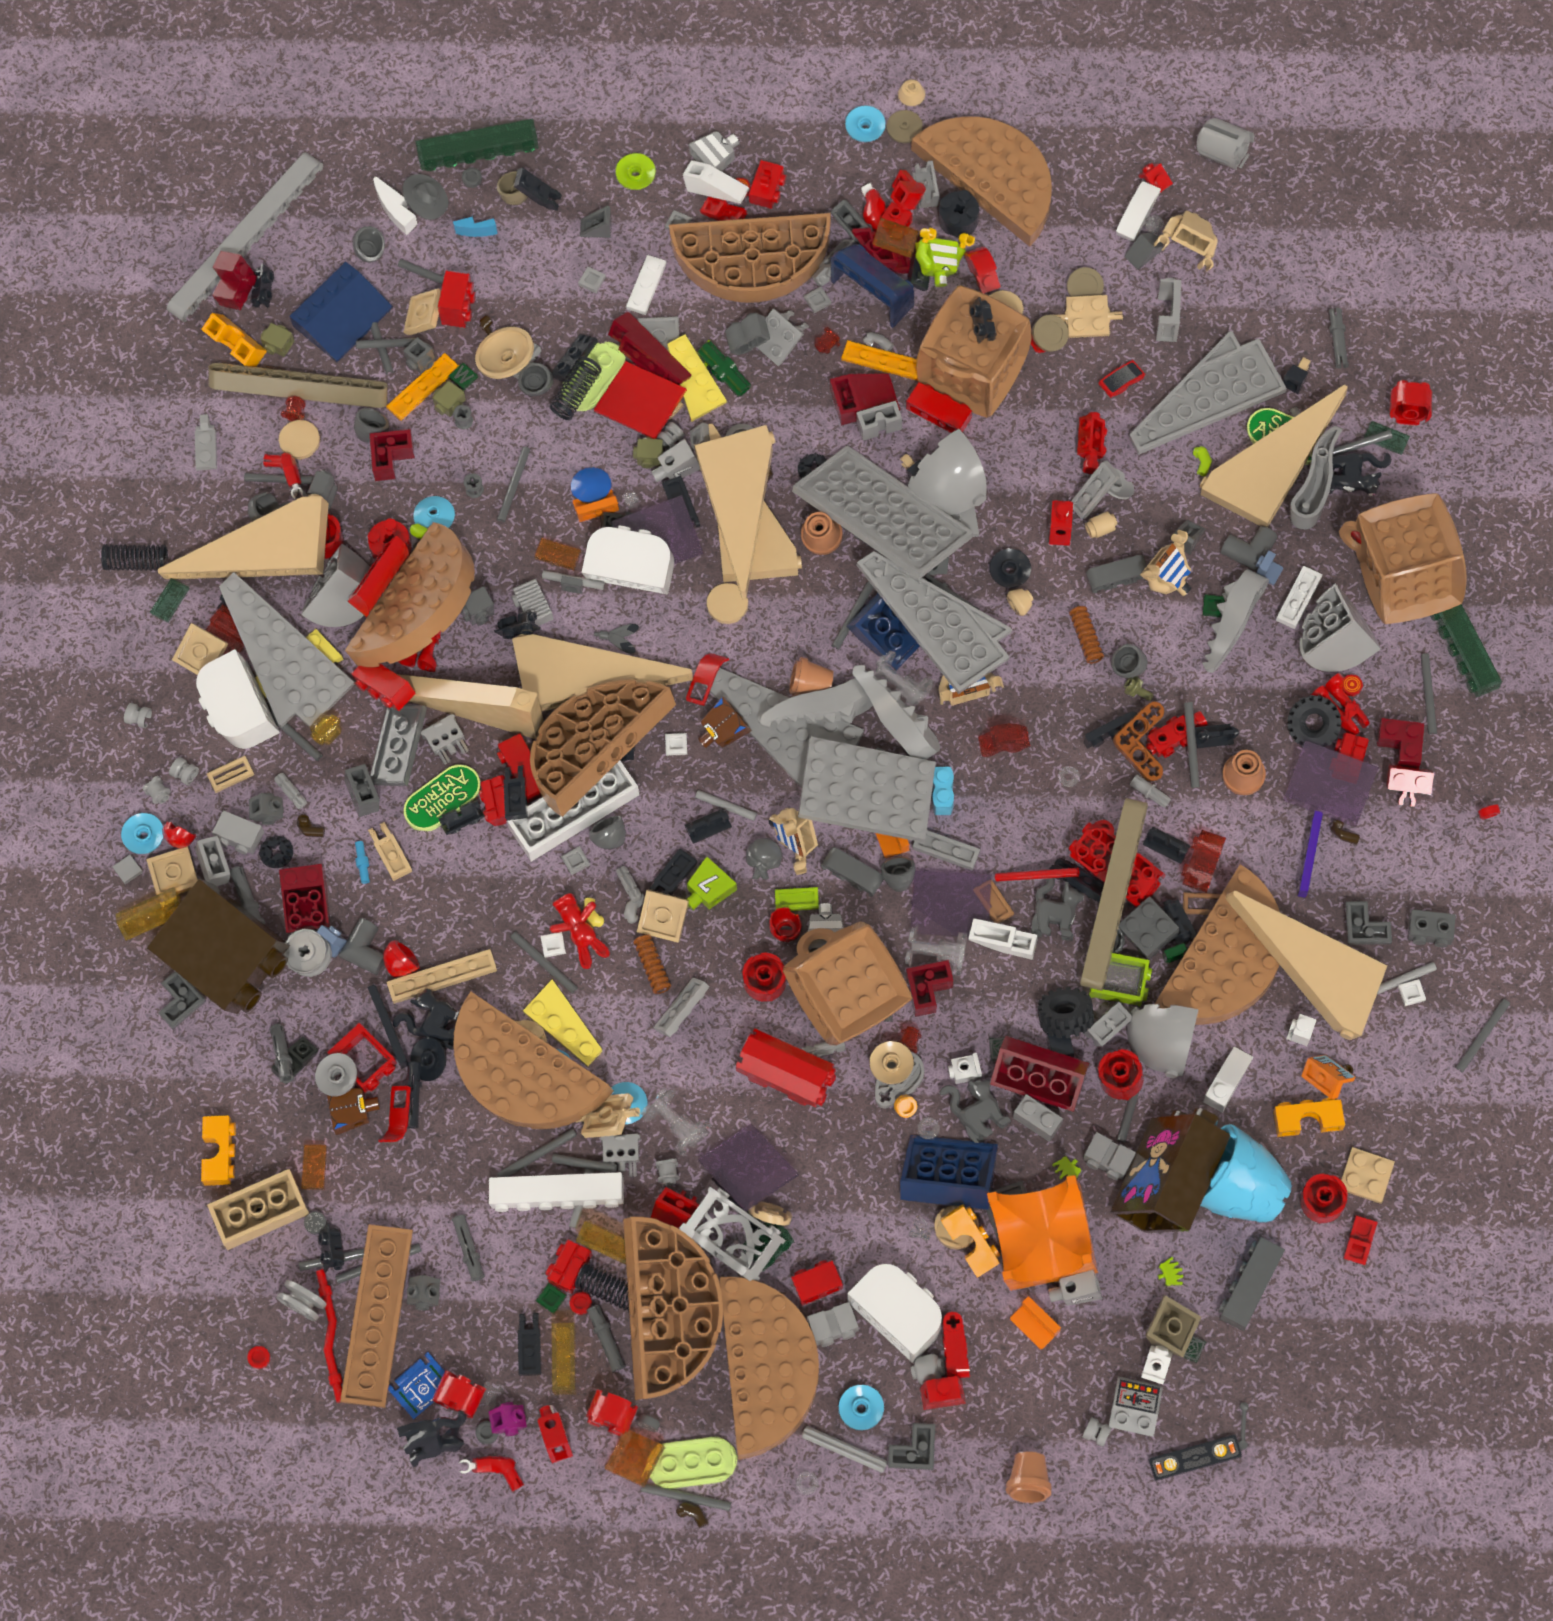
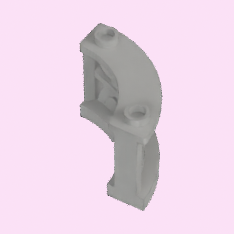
M709 1187L706 1197L686 1224L683 1223L679 1230L683 1231L698 1245L747 1280L759 1281L760 1277L758 1275L780 1244L785 1242L779 1236L781 1231L772 1225L766 1227L728 1199L730 1195L721 1188H718L716 1191ZM715 1200H718L722 1203L723 1210L717 1211L714 1207L713 1211L716 1218L712 1219L707 1212ZM729 1207L738 1212L740 1215H727L729 1212ZM705 1216V1218H706L708 1221L705 1222L704 1224H702L701 1226H699V1227L695 1230V1228L698 1226V1224L700 1223V1221H701V1220L703 1219V1217ZM729 1222L742 1223L747 1246L735 1244L722 1251L720 1247L723 1242V1234L718 1225ZM750 1222L760 1229L753 1233ZM712 1227L718 1233V1239L715 1241L709 1239V1234L714 1233L710 1229ZM760 1235H766L771 1238L763 1252L754 1249V1244L758 1246L765 1244L759 1241ZM735 1249L746 1250V1255L741 1252V1257L735 1258L733 1251ZM754 1254L760 1255L750 1269Z

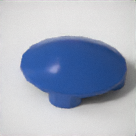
M595 467L585 468L573 477L571 493L583 502L593 503L599 501L609 493L612 486L611 479L602 469Z

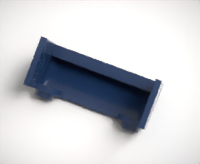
M850 245L837 251L831 257V282L835 284L843 274H846L890 307V326L892 328L914 307L913 284L908 280H903L868 254L863 246Z

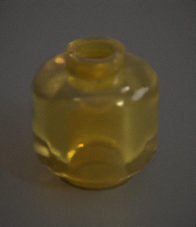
M321 714L310 726V736L322 746L324 744L330 745L341 734L342 730L339 725L341 722L333 714L330 716Z

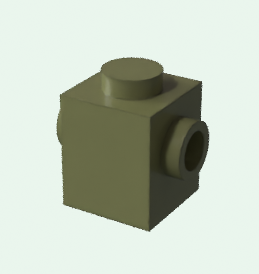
M271 323L261 334L262 345L267 350V353L271 355L276 353L285 357L294 343L292 333L282 325L277 326Z
M449 380L442 388H438L433 395L434 409L439 414H446L449 417L453 415L454 409L459 405H463L466 400L464 391Z
M650 437L638 439V445L634 446L633 458L637 459V464L646 469L653 468V466H662L658 457L663 454V440Z

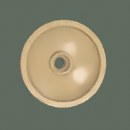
M501 328L489 334L481 342L475 355L476 365L480 372L489 378L502 379L513 376L529 363L534 352V343L529 333L521 328Z

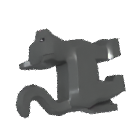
M1055 878L1045 879L1046 884L1038 888L1035 894L1036 909L1032 920L1031 934H1035L1037 937H1042V934L1051 936L1049 924H1059L1062 940L1072 941L1073 933L1070 931V927L1075 919L1076 906L1079 902L1083 901L1084 894L1076 888L1069 887V883L1066 882L1062 892L1063 903L1047 900L1044 898V894L1051 891L1055 885Z
M987 1079L976 1082L969 1081L967 1090L978 1101L964 1109L958 1106L961 1096L955 1086L946 1085L939 1091L941 1096L947 1093L952 1095L949 1105L950 1109L958 1117L969 1139L974 1143H983L985 1141L984 1138L993 1134L992 1129L986 1128L983 1124L987 1120H992L1001 1129L1011 1123L1008 1116H1002L997 1101L990 1094L991 1085Z

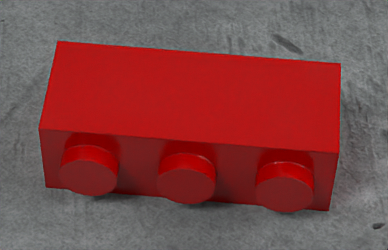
M919 382L906 401L907 410L950 433L958 429L963 433L972 419V410L969 406L954 401L947 394L935 391L928 384L924 385Z
M382 664L378 667L358 666L351 673L356 680L354 684L361 691L367 690L372 698L375 700L379 698L389 709L393 707L400 711L416 694L407 680Z
M519 733L497 744L499 752L496 753L501 764L506 763L507 767L511 768L512 779L518 778V766H524L527 804L542 797L531 770V752L521 734Z

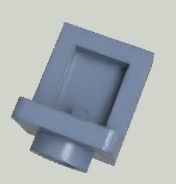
M1268 551L1265 557L1261 555L1256 564V567L1259 568L1257 574L1268 578L1269 584L1275 585L1283 567L1273 562L1276 554Z
M321 925L317 931L330 943L332 957H337L347 942L341 936L342 932L332 925L330 928Z

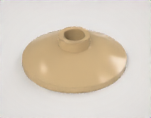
M884 1042L878 1045L870 1056L872 1074L879 1081L886 1084L903 1082L913 1070V1056L910 1050L899 1042ZM889 1062H894L896 1066L894 1068H889L887 1064Z

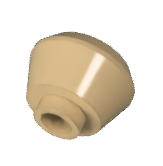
M908 80L899 88L898 97L903 104L916 106L924 100L925 90L918 81Z
M1021 588L1009 591L1007 601L1018 616H1024L1032 607L1033 597L1028 590L1024 591Z

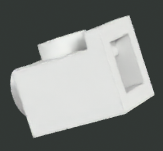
M1300 1014L1298 1020L1293 1019L1286 1039L1307 1046L1316 1019Z
M977 1053L951 1059L948 1073L950 1079L954 1078L955 1084L981 1079L982 1073ZM967 1065L968 1069L961 1070L960 1066Z
M1151 1345L1142 1378L1163 1384L1173 1352H1170L1163 1346L1158 1345L1155 1347ZM1158 1362L1161 1364V1366L1155 1365L1153 1363Z

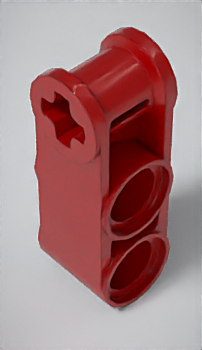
M949 1312L944 1316L942 1326L947 1377L958 1376L959 1378L970 1377L963 1319L959 1313ZM950 1319H954L958 1323L955 1328H951V1325L948 1324Z

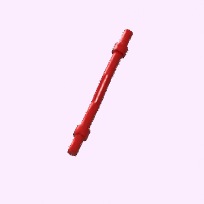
M321 1269L316 1271L320 1287L318 1292L320 1298L327 1304L325 1311L328 1319L324 1354L330 1375L328 1376L329 1384L333 1387L336 1403H340L343 1380L341 1374L338 1373L333 1353L337 1318L331 1298L333 1295L332 1289L328 1285L324 1270Z

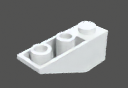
M691 160L683 173L688 192L741 204L749 191V187L709 164Z

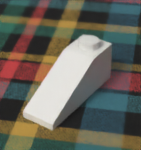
M1234 1047L1211 1084L1203 1102L1223 1113L1250 1065L1253 1056Z

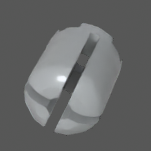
M1212 118L1203 125L1198 134L1197 151L1203 157L1237 170L1241 160L1244 158L1239 168H1242L1250 155H1246L1249 143H1254V133L1218 118Z

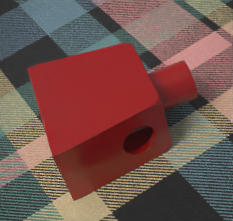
M1052 501L1050 545L1070 546L1073 516L1072 501ZM1057 530H1064L1065 533H1064V534H1058V533H1056V531H1057Z
M958 1376L927 1380L920 1387L923 1410L966 1404L963 1383Z
M551 1405L542 1407L539 1410L541 1418L537 1419L551 1463L572 1457L573 1454L559 1412L554 1413ZM562 1446L563 1450L555 1452L554 1448Z

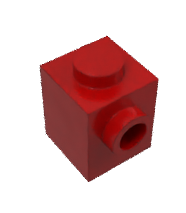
M891 202L888 208L885 207L880 218L886 229L898 235H904L912 223L913 213L906 209H900L897 204Z

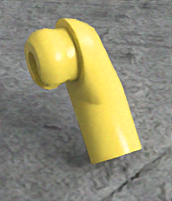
M585 898L584 908L589 902H595V899ZM593 911L586 922L592 927H601L604 924V918Z

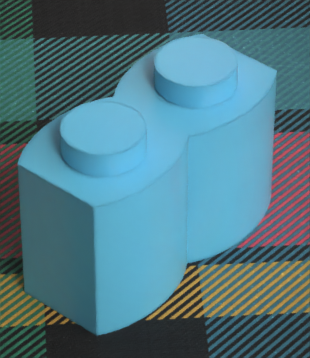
M935 767L932 787V807L935 815H951L953 811L954 775L951 767Z

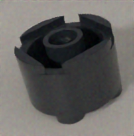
M961 190L949 193L941 199L939 225L946 234L959 238L962 233H966L969 236L975 231L979 223L980 211L976 198L969 191Z

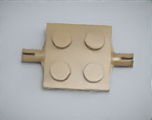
M1107 295L1066 297L1065 314L1055 315L1066 323L1069 338L1109 336L1110 320H1123L1122 311L1110 312Z
M629 1093L610 1095L599 1108L583 1116L576 1123L584 1122L581 1134L585 1138L622 1135L626 1120L629 1117H639L640 1109L638 1107L631 1108L633 1097Z

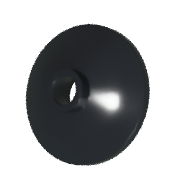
M1004 549L993 556L990 561L989 571L992 579L998 585L1006 588H1015L1028 580L1031 574V563L1023 552L1016 549ZM1012 568L1014 572L1007 573L1006 570Z
M423 1038L412 1049L410 1062L421 1063L420 1080L434 1081L444 1072L446 1052L442 1044L434 1038Z

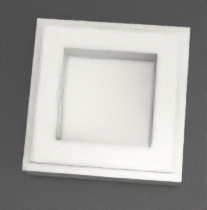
M686 733L665 734L666 756L687 755Z
M562 932L541 936L545 958L566 954Z
M1419 979L1398 985L1404 1006L1426 1001Z

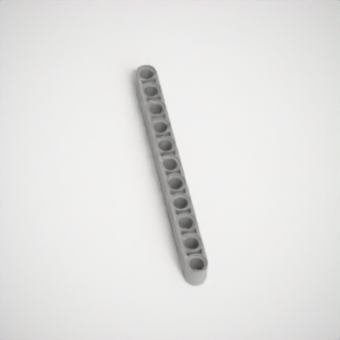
M303 153L174 295L167 305V311L181 321L186 322V318L197 310L200 306L199 303L203 299L206 300L213 292L212 289L218 285L221 279L212 268L220 251L240 254L244 257L251 250L253 243H257L265 234L263 232L277 221L276 218L280 213L283 214L290 206L289 203L293 199L295 200L303 192L302 189L313 181L316 177L315 174L318 171H322L323 164L310 154Z

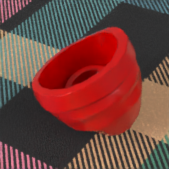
M397 940L388 943L384 951L383 960L386 970L391 976H406L420 968L419 962L410 948Z

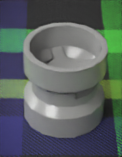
M669 422L665 426V430L660 432L656 439L663 440V447L669 450L675 446L676 441H680L684 437V433L675 423Z
M129 703L125 710L124 722L127 724L137 723L138 727L147 728L148 724L144 723L145 717L151 718L152 710L151 708H140L137 704Z
M179 757L170 767L169 775L181 779L182 783L189 786L198 775L199 768L193 764L189 765L185 759Z
M1091 1417L1082 1438L1088 1441L1092 1439L1096 1441L1097 1445L1104 1447L1112 1428L1108 1424H1100L1097 1419ZM1101 1427V1430H1100V1433H1099L1098 1437L1095 1438L1096 1435H1097V1432H1098L1099 1428Z

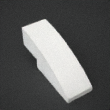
M375 177L373 180L383 209L392 222L408 235L417 225L416 216L407 209V202L402 195L378 177Z
M1142 181L1116 230L1118 236L1132 242L1137 240L1161 191L1160 188Z
M973 919L968 938L970 941L993 950L1033 960L1038 941L1035 934L1017 931L1016 927L979 919Z

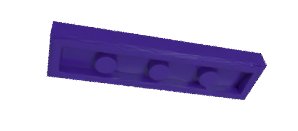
M1314 811L1298 897L1305 898L1308 894L1323 813L1320 811Z

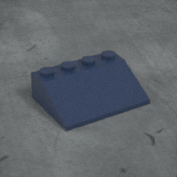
M345 262L290 315V319L296 330L335 362H338L356 344V341H360L371 330L372 323H378L393 306L359 271Z
M879 593L847 625V628L859 641L896 671L920 647Z
M910 1135L900 1180V1200L950 1206H961L964 1204L965 1207L989 1210L990 1203L987 1193L992 1192L998 1144Z

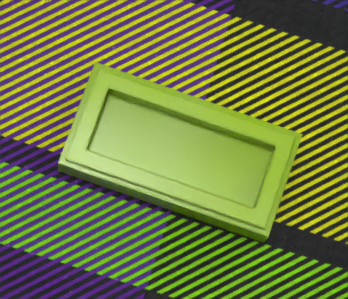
M818 887L775 889L776 909L783 907L790 908V911L819 909Z

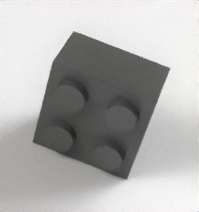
M1150 896L1119 924V928L1126 939L1146 960L1154 957L1180 933L1179 927Z

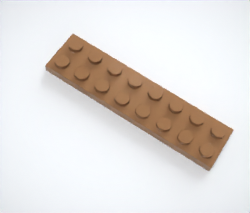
M368 1225L341 1403L386 1408L413 1230Z

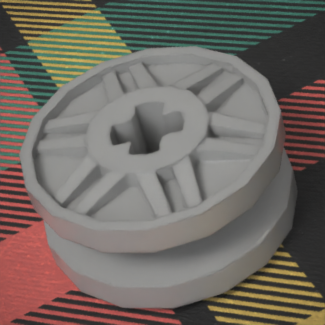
M310 929L298 930L288 937L286 942L290 947L284 955L288 957L287 966L290 969L306 977L317 976L327 969L331 962L332 950L330 943L324 937Z
M286 1280L284 1286L291 1293L287 1295L279 1292L276 1296L277 1300L305 1318L316 1322L319 1316L312 1308L324 1309L327 1305L326 1302L303 1286Z

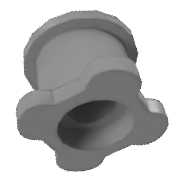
M155 776L142 788L147 796L150 795L153 798L152 802L154 804H163L170 797V789L163 785V781L159 776Z
M677 1159L655 1162L657 1170L659 1169L658 1182L663 1183L664 1186L676 1184V1181L680 1179L676 1171V1167H678Z

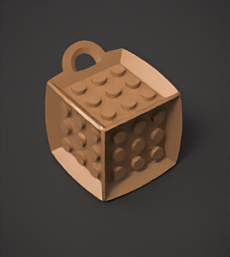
M961 285L957 286L938 311L920 346L916 363L919 382L932 386L935 391L941 394L949 395L958 403L966 404L974 414L986 418L991 417L1008 394L1027 357L1031 343L1029 318L993 297ZM978 297H981V301L986 300L991 305L993 319L987 320V322H994L997 333L995 340L988 341L985 338L980 344H978L974 334V324L970 316V306Z
M1438 493L1407 497L1379 505L1360 513L1356 522H1345L1340 528L1339 534L1343 542L1356 551L1368 594L1382 623L1392 624L1424 618L1463 603L1467 584L1463 550L1451 515ZM1352 531L1360 532L1361 544L1352 539Z
M861 921L837 932L826 928H817L805 933L797 944L798 955L783 967L786 979L805 1014L825 1042L833 1046L839 1045L879 1024L912 999L909 988L892 956L871 926ZM824 939L827 941L819 949L811 953L809 952V945L814 940Z

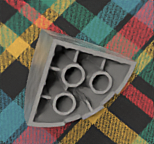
M958 429L938 443L939 448L931 455L926 454L917 466L919 471L915 477L911 476L908 487L915 495L935 505L948 515L965 512L986 501L987 485L981 461L970 441Z
M341 544L326 564L327 567L323 573L324 577L319 576L311 589L313 591L310 595L311 600L309 598L306 600L302 610V616L318 625L341 627L352 624L364 616L347 601L370 566L356 553Z
M1336 583L1316 601L1318 605L1312 614L1308 613L1302 626L1304 633L1303 637L1300 638L1301 655L1309 665L1321 671L1338 672L1353 668L1381 649L1362 615Z
M1159 1004L1144 1005L1142 1010H1139L1140 1008L1138 1007L1133 1008L1129 1012L1132 1018L1127 1023L1126 1028L1128 1043L1133 1053L1143 1064L1151 1069L1165 1073V1076L1169 1078L1182 1077L1198 1009L1170 1005V1008L1162 1009L1159 1008Z

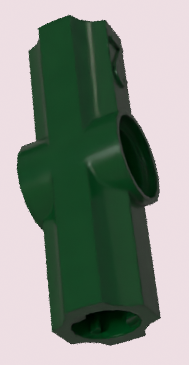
M711 341L706 342L697 352L699 357L711 368V372L721 383L724 382L738 398L751 388V384L738 371L736 364L728 356H724Z

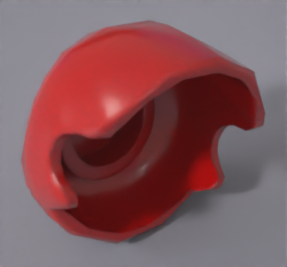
M169 821L162 828L165 840L175 848H186L197 837L196 834H192L180 826L176 827Z
M788 907L777 908L772 912L769 920V929L771 934L779 941L790 942L800 935L802 924L798 914L792 913ZM783 926H789V927H791L792 930H780V929H781Z

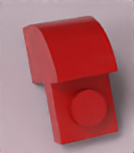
M900 170L891 186L894 191L890 197L900 209L914 210L923 197L926 188L923 183L916 182L906 170Z
M981 246L964 253L968 268L975 275L981 293L985 294L1001 287L996 273V264L986 247Z

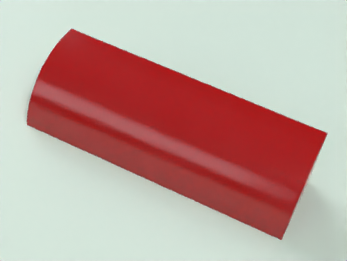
M398 536L387 542L347 601L366 617L370 614L408 558V548Z

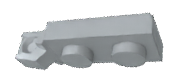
M843 239L821 262L819 269L812 276V279L818 286H824L830 280L831 257L843 248L853 244L859 245L856 241Z
M208 414L200 415V426H196L195 431L197 471L217 469L216 430L214 425H210Z

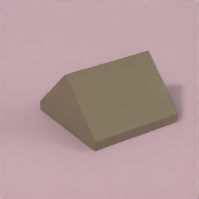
M1164 1295L1145 1336L1152 1346L1166 1347L1174 1355L1184 1357L1201 1316Z

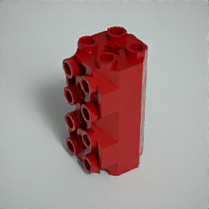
M1089 822L1082 830V837L1079 840L1075 839L1068 850L1071 851L1070 857L1105 883L1116 836L1097 822L1094 824ZM1139 853L1136 854L1126 895V900L1135 907H1138L1149 896L1152 897L1161 885L1158 881L1159 878L1164 879L1166 876L1165 873Z
M754 1029L753 1034L748 1036L740 1053V1057L743 1058L742 1063L737 1061L736 1071L747 1076L749 1081L764 1088L767 1086L787 1094L790 1100L801 1105L809 1104L815 1108L817 1105L822 1106L827 1097V1094H825L827 1087H832L837 1076L835 1075L836 1069L833 1063L758 1029Z

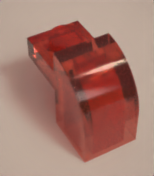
M1008 723L993 726L990 728V732L978 737L982 757H990L1002 751L1016 753L1030 747L1027 727L1020 724Z

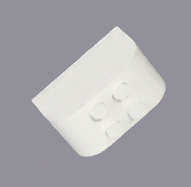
M618 526V528L605 527L592 534L588 541L582 568V574L586 579L668 595L674 568V557L664 540L651 535L650 531L640 529L639 532L630 531L631 528L626 526Z
M236 650L209 662L200 670L196 681L197 689L201 696L199 702L204 710L207 709L209 713L206 717L211 727H215L216 731L233 746L243 749L251 748L280 733L248 662Z
M890 1264L875 1266L848 1293V1302L905 1357L914 1363L915 1359L920 1357L939 1336L941 1310L932 1299L934 1297L933 1294L925 1287L921 1289L916 1284L917 1280L909 1272L905 1274L901 1269Z

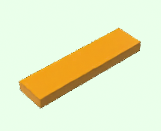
M847 340L841 358L842 361L919 381L916 370L917 359Z
M444 353L434 362L429 370H425L394 398L386 408L400 421L403 420L448 379L449 375L459 365Z

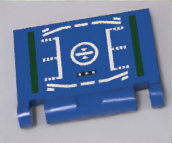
M428 1352L425 1354V1357L430 1361L427 1365L419 1359L394 1380L400 1387L398 1390L395 1391L391 1385L388 1388L413 1420L434 1402L432 1400L434 1393L445 1372Z

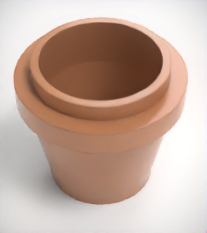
M815 512L810 514L805 520L801 530V539L804 546L810 552L817 555H826L832 553L840 546L843 539V530L841 525L832 520L827 514ZM818 525L823 526V529L821 531L816 530V527Z
M801 657L799 661H795L789 693L794 697L831 688L833 670L808 661V658Z
M1242 750L1230 757L1225 763L1222 772L1226 787L1238 795H1251L1257 792L1262 787L1266 776L1265 767L1260 757L1251 750ZM1248 764L1250 768L1244 769L1242 765Z
M1020 1452L1015 1455L1010 1479L1006 1483V1493L1012 1499L1024 1503H1037L1046 1500L1052 1494V1485L1049 1483L1044 1455L1037 1452Z

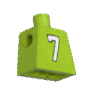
M706 857L687 883L688 891L692 893L687 898L689 900L688 907L694 911L703 903L708 909H711L737 890V884L713 861Z

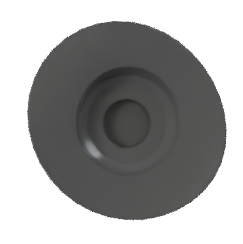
M424 174L411 175L404 181L402 187L404 199L417 215L427 220H434L445 213L448 208V197L439 182Z

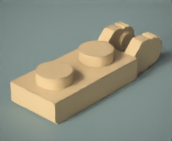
M385 822L380 824V828L386 837L379 840L373 828L369 829L368 832L392 880L395 881L411 873L412 869L394 835L390 833Z

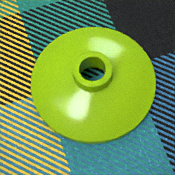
M633 153L626 155L616 166L618 182L631 190L643 189L650 185L655 178V165L649 157L643 154ZM635 172L640 174L639 176H632Z

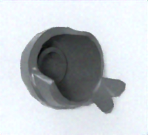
M260 493L249 500L248 515L252 521H255L265 516L264 513L267 515L290 502L279 505L272 493Z
M757 839L746 850V863L755 868L752 876L754 880L760 877L764 880L769 879L767 870L778 868L781 865L783 853L780 846L772 839Z

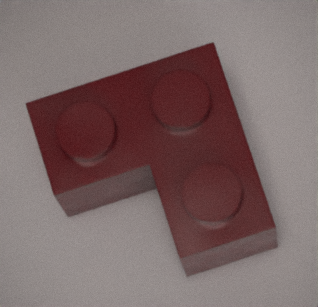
M220 251L212 268L221 279L212 296L219 305L241 311L252 287L255 285L257 276L240 254Z
M411 429L370 433L372 472L375 481L396 479L394 461L415 458Z
M1382 718L1378 730L1377 746L1398 749L1397 766L1419 768L1422 758L1425 723Z
M949 960L906 968V979L912 995L911 1001L915 1017L936 1013L937 1004L934 992L953 988V976Z

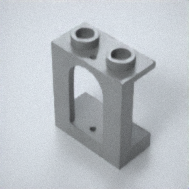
M1174 278L1161 279L1158 300L1171 301L1170 316H1159L1156 341L1177 342L1180 325L1181 280Z

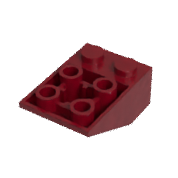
M889 373L847 374L830 379V392L841 426L857 422V412L896 401L900 411Z
M322 864L279 869L286 933L302 929H319L321 925L330 927L324 866Z

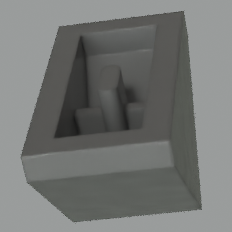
M606 206L582 218L580 237L611 238V208Z
M1155 232L1140 234L1124 257L1139 270L1158 255L1164 245L1162 242H1158L1154 246L1155 241L1159 237Z
M1187 519L1174 534L1178 535V530L1187 532L1188 539L1184 543V552L1191 555L1206 529Z

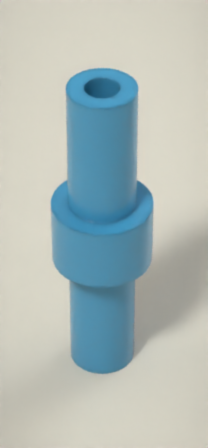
M363 841L355 842L357 858L355 859L356 867L360 872L361 883L366 884L370 882L367 868L369 867V861L365 855Z

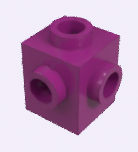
M506 1402L500 1404V1407L488 1411L492 1434L505 1433L507 1437L519 1434V1430L527 1427L523 1405H514L513 1402Z

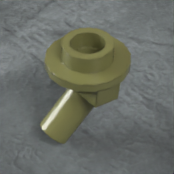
M1138 676L1129 678L1124 684V693L1126 695L1134 697L1138 694L1148 701H1151L1154 695L1141 687L1143 681Z

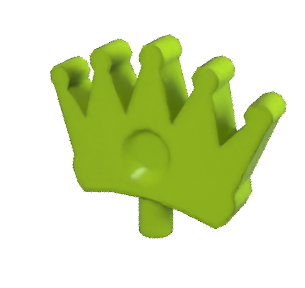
M1067 1156L1052 1164L1053 1167L1059 1165L1055 1173L1063 1170L1059 1177L1060 1179L1067 1174L1068 1176L1075 1175L1078 1178V1175L1081 1173V1169L1075 1166L1078 1161L1074 1159L1070 1162Z
M1170 1257L1166 1262L1160 1264L1159 1269L1163 1274L1157 1275L1158 1279L1165 1278L1166 1286L1182 1285L1183 1282H1178L1177 1280L1182 1279L1183 1275H1176L1182 1271V1268L1173 1269L1179 1263H1170L1173 1260V1257Z

